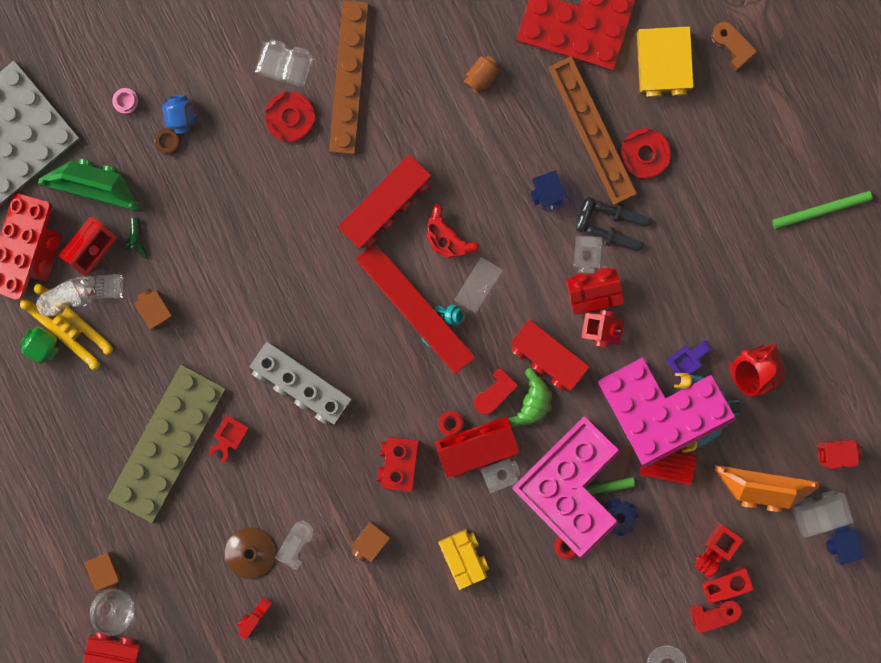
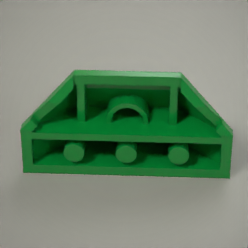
M79 158L78 163L69 161L41 177L38 181V184L44 187L137 212L141 210V206L124 176L118 174V169L111 166L103 165V168L99 169L93 167L94 162Z

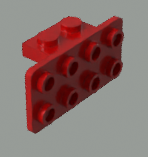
M19 193L13 195L0 234L1 295L22 300L30 277L45 282L48 281L62 237V233L46 228L52 210L51 203Z

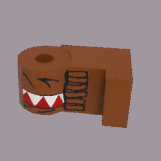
M721 22L714 27L711 34L713 44L723 48L733 59L729 66L735 72L738 71L757 51L731 24Z

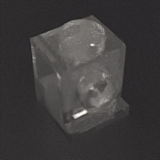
M575 237L573 267L579 268L578 273L592 274L594 269L600 268L602 237ZM584 251H589L591 253L590 260H584L582 258V253Z
M509 458L480 469L490 494L517 483V477L521 475L516 461L510 462ZM498 471H506L507 477L504 480L498 479Z

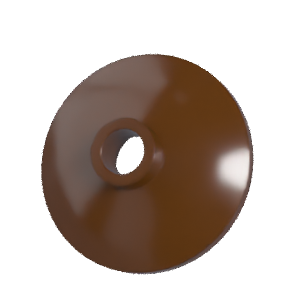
M244 528L235 532L225 547V559L229 568L236 575L247 579L258 578L266 574L273 566L276 557L273 540L266 532L257 528ZM247 549L254 551L253 558L249 559L245 556Z

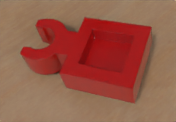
M226 415L214 436L220 442L211 447L209 455L213 456L217 449L221 450L223 457L220 462L224 463L229 457V447L237 450L249 427Z
M263 597L250 616L245 614L237 626L241 629L237 635L246 640L272 602Z

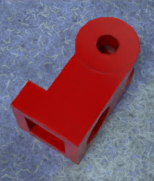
M498 368L493 374L497 379L496 382L486 392L476 395L474 399V408L481 414H489L494 411L518 386L501 368Z
M746 565L702 583L708 603L726 600L754 590Z
M724 599L717 606L704 610L699 604L689 607L696 632L699 634L734 623L741 616L740 606L729 599Z

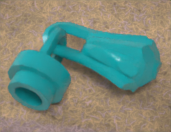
M450 305L446 310L443 306H437L434 309L442 320L445 317L448 325L456 326L461 324L465 317L464 310L457 305ZM422 338V341L427 345V347H430Z

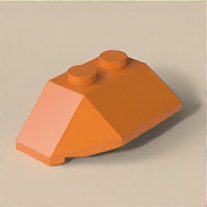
M715 465V472L736 500L742 501L741 506L757 508V504L767 505V510L782 512V508L790 509L818 489L820 484L815 481Z

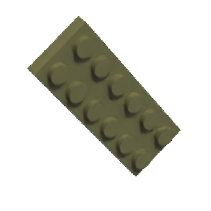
M180 365L107 499L153 523L226 388L184 365Z

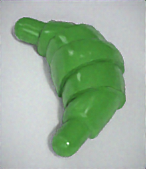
M528 368L525 371V375L530 381L528 394L525 395L521 412L517 413V416L508 418L511 427L528 426L542 422L547 413L551 411L552 392L543 378L539 377L533 368Z

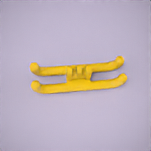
M41 284L34 286V292L44 298L58 312L61 310L60 307H66L64 302ZM24 299L20 302L22 309L30 313L86 362L90 369L97 370L100 364L89 351L75 340L81 332L93 341L104 354L110 355L113 352L112 345L68 306L64 308L62 315H57L52 320L31 301Z

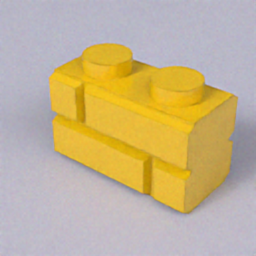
M465 529L438 541L459 590L487 578L485 572L490 569L484 556L478 557L475 548L479 547V544L473 532L468 534Z

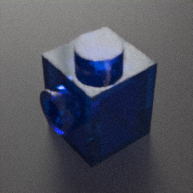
M556 170L531 180L534 190L530 191L535 206L540 204L541 210L547 208L548 212L563 207L561 202H564L567 198Z
M848 524L834 527V532L828 533L827 549L830 556L834 555L837 564L842 565L865 558L857 528H849Z

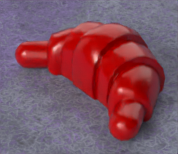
M435 205L432 217L429 218L426 235L432 245L431 248L448 259L478 251L480 248L479 243L463 241L459 234L445 223L442 217V206Z

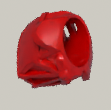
M762 344L752 350H743L741 355L736 358V361L729 363L732 381L747 396H764L775 390L784 381L785 368L776 344L767 346Z

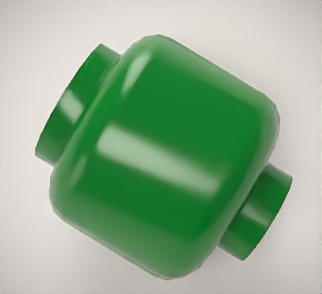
M40 326L34 329L29 328L19 343L22 346L21 353L38 364L44 363L46 359L52 361L59 350L55 346L57 337Z

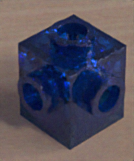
M620 498L605 503L607 506L605 509L614 518L618 513H623L625 516L624 521L619 523L611 533H617L619 537L633 531L631 527L637 525L635 519L639 518L634 504L629 505L626 500L621 501Z

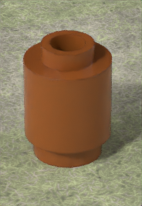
M480 56L465 75L467 78L463 82L472 91L480 94L482 90L486 91L500 73L497 69L499 64L490 56L486 58Z

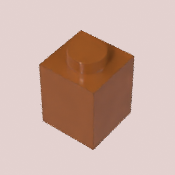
M148 289L137 296L139 300L134 305L150 330L156 329L174 317L159 291L154 290L152 292Z
M370 521L351 545L355 549L352 553L363 562L366 559L372 562L391 536Z
M112 552L84 562L95 591L100 589L103 590V593L118 588L117 582L123 580Z

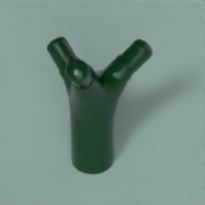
M130 218L129 238L123 248L127 250L130 247L134 250L136 247L142 257L146 258L148 255L144 251L140 239V218Z

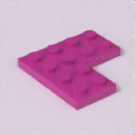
M643 357L598 380L605 397L644 468L736 421L712 375L666 399Z
M584 416L512 489L583 560L619 524L585 488L621 452Z

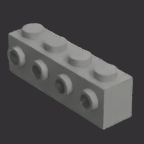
M269 342L264 344L249 366L254 370L253 376L262 382L268 379L274 383L273 389L284 397L290 394L296 398L294 404L305 411L308 408L312 409L317 413L315 418L327 426L330 422L336 424L352 400L349 396Z

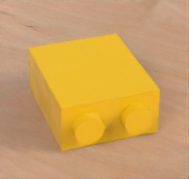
M690 27L639 29L637 32L640 94L646 93V97H661L662 92H672V96L687 95V91L693 89Z

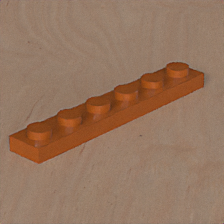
M343 0L330 153L355 155L368 15L367 2Z
M572 56L549 66L548 70L612 204L615 205L636 195L637 193Z

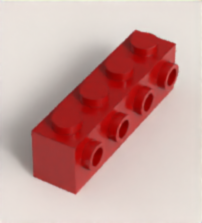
M409 154L338 226V229L359 250L363 247L368 249L378 239L375 235L381 229L386 231L395 222L393 216L399 210L404 213L413 203L411 198L417 192L421 195L431 185L429 182L431 175Z

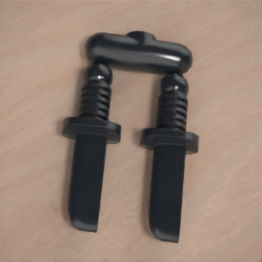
M587 197L584 200L575 226L578 232L586 230L589 235L606 239L605 245L610 246L612 242L633 250L643 248V242L614 232L615 228L610 227L608 232V230L605 231V229L596 228L593 225L588 226L594 205L597 211L614 215L613 221L618 222L620 218L637 225L649 226L652 218L623 209L624 204L621 203L616 208V206L604 204L601 201L595 203L592 197Z

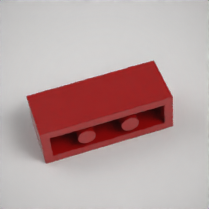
M531 320L525 323L510 342V345L513 346L511 352L522 360L526 356L533 362L531 367L542 376L545 372L553 378L551 383L562 392L565 388L571 391L589 368L587 364Z
M507 416L434 441L447 478L462 476L469 470L485 468L492 462L508 460L519 453Z

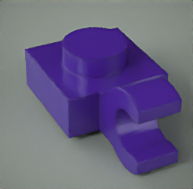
M705 340L693 350H690L685 345L666 359V361L675 373H687L690 375L702 366L697 359L712 348Z

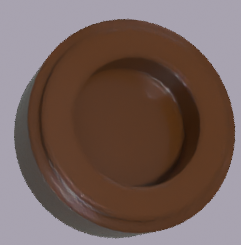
M162 129L155 135V147L163 154H173L180 147V137L172 129Z

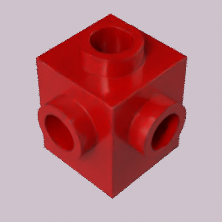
M600 310V314L586 313L581 338L595 341L594 346L609 348L610 343L620 345L624 319L615 318L614 312Z

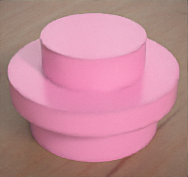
M129 88L119 89L113 96V106L120 113H131L138 106V97Z

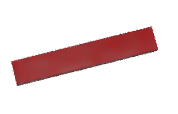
M376 243L356 258L359 266L454 375L475 359V356Z

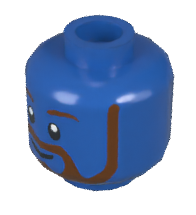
M187 95L168 97L167 102L162 105L165 126L169 129H175V133L189 132L190 126L197 123L195 103L192 99H188Z

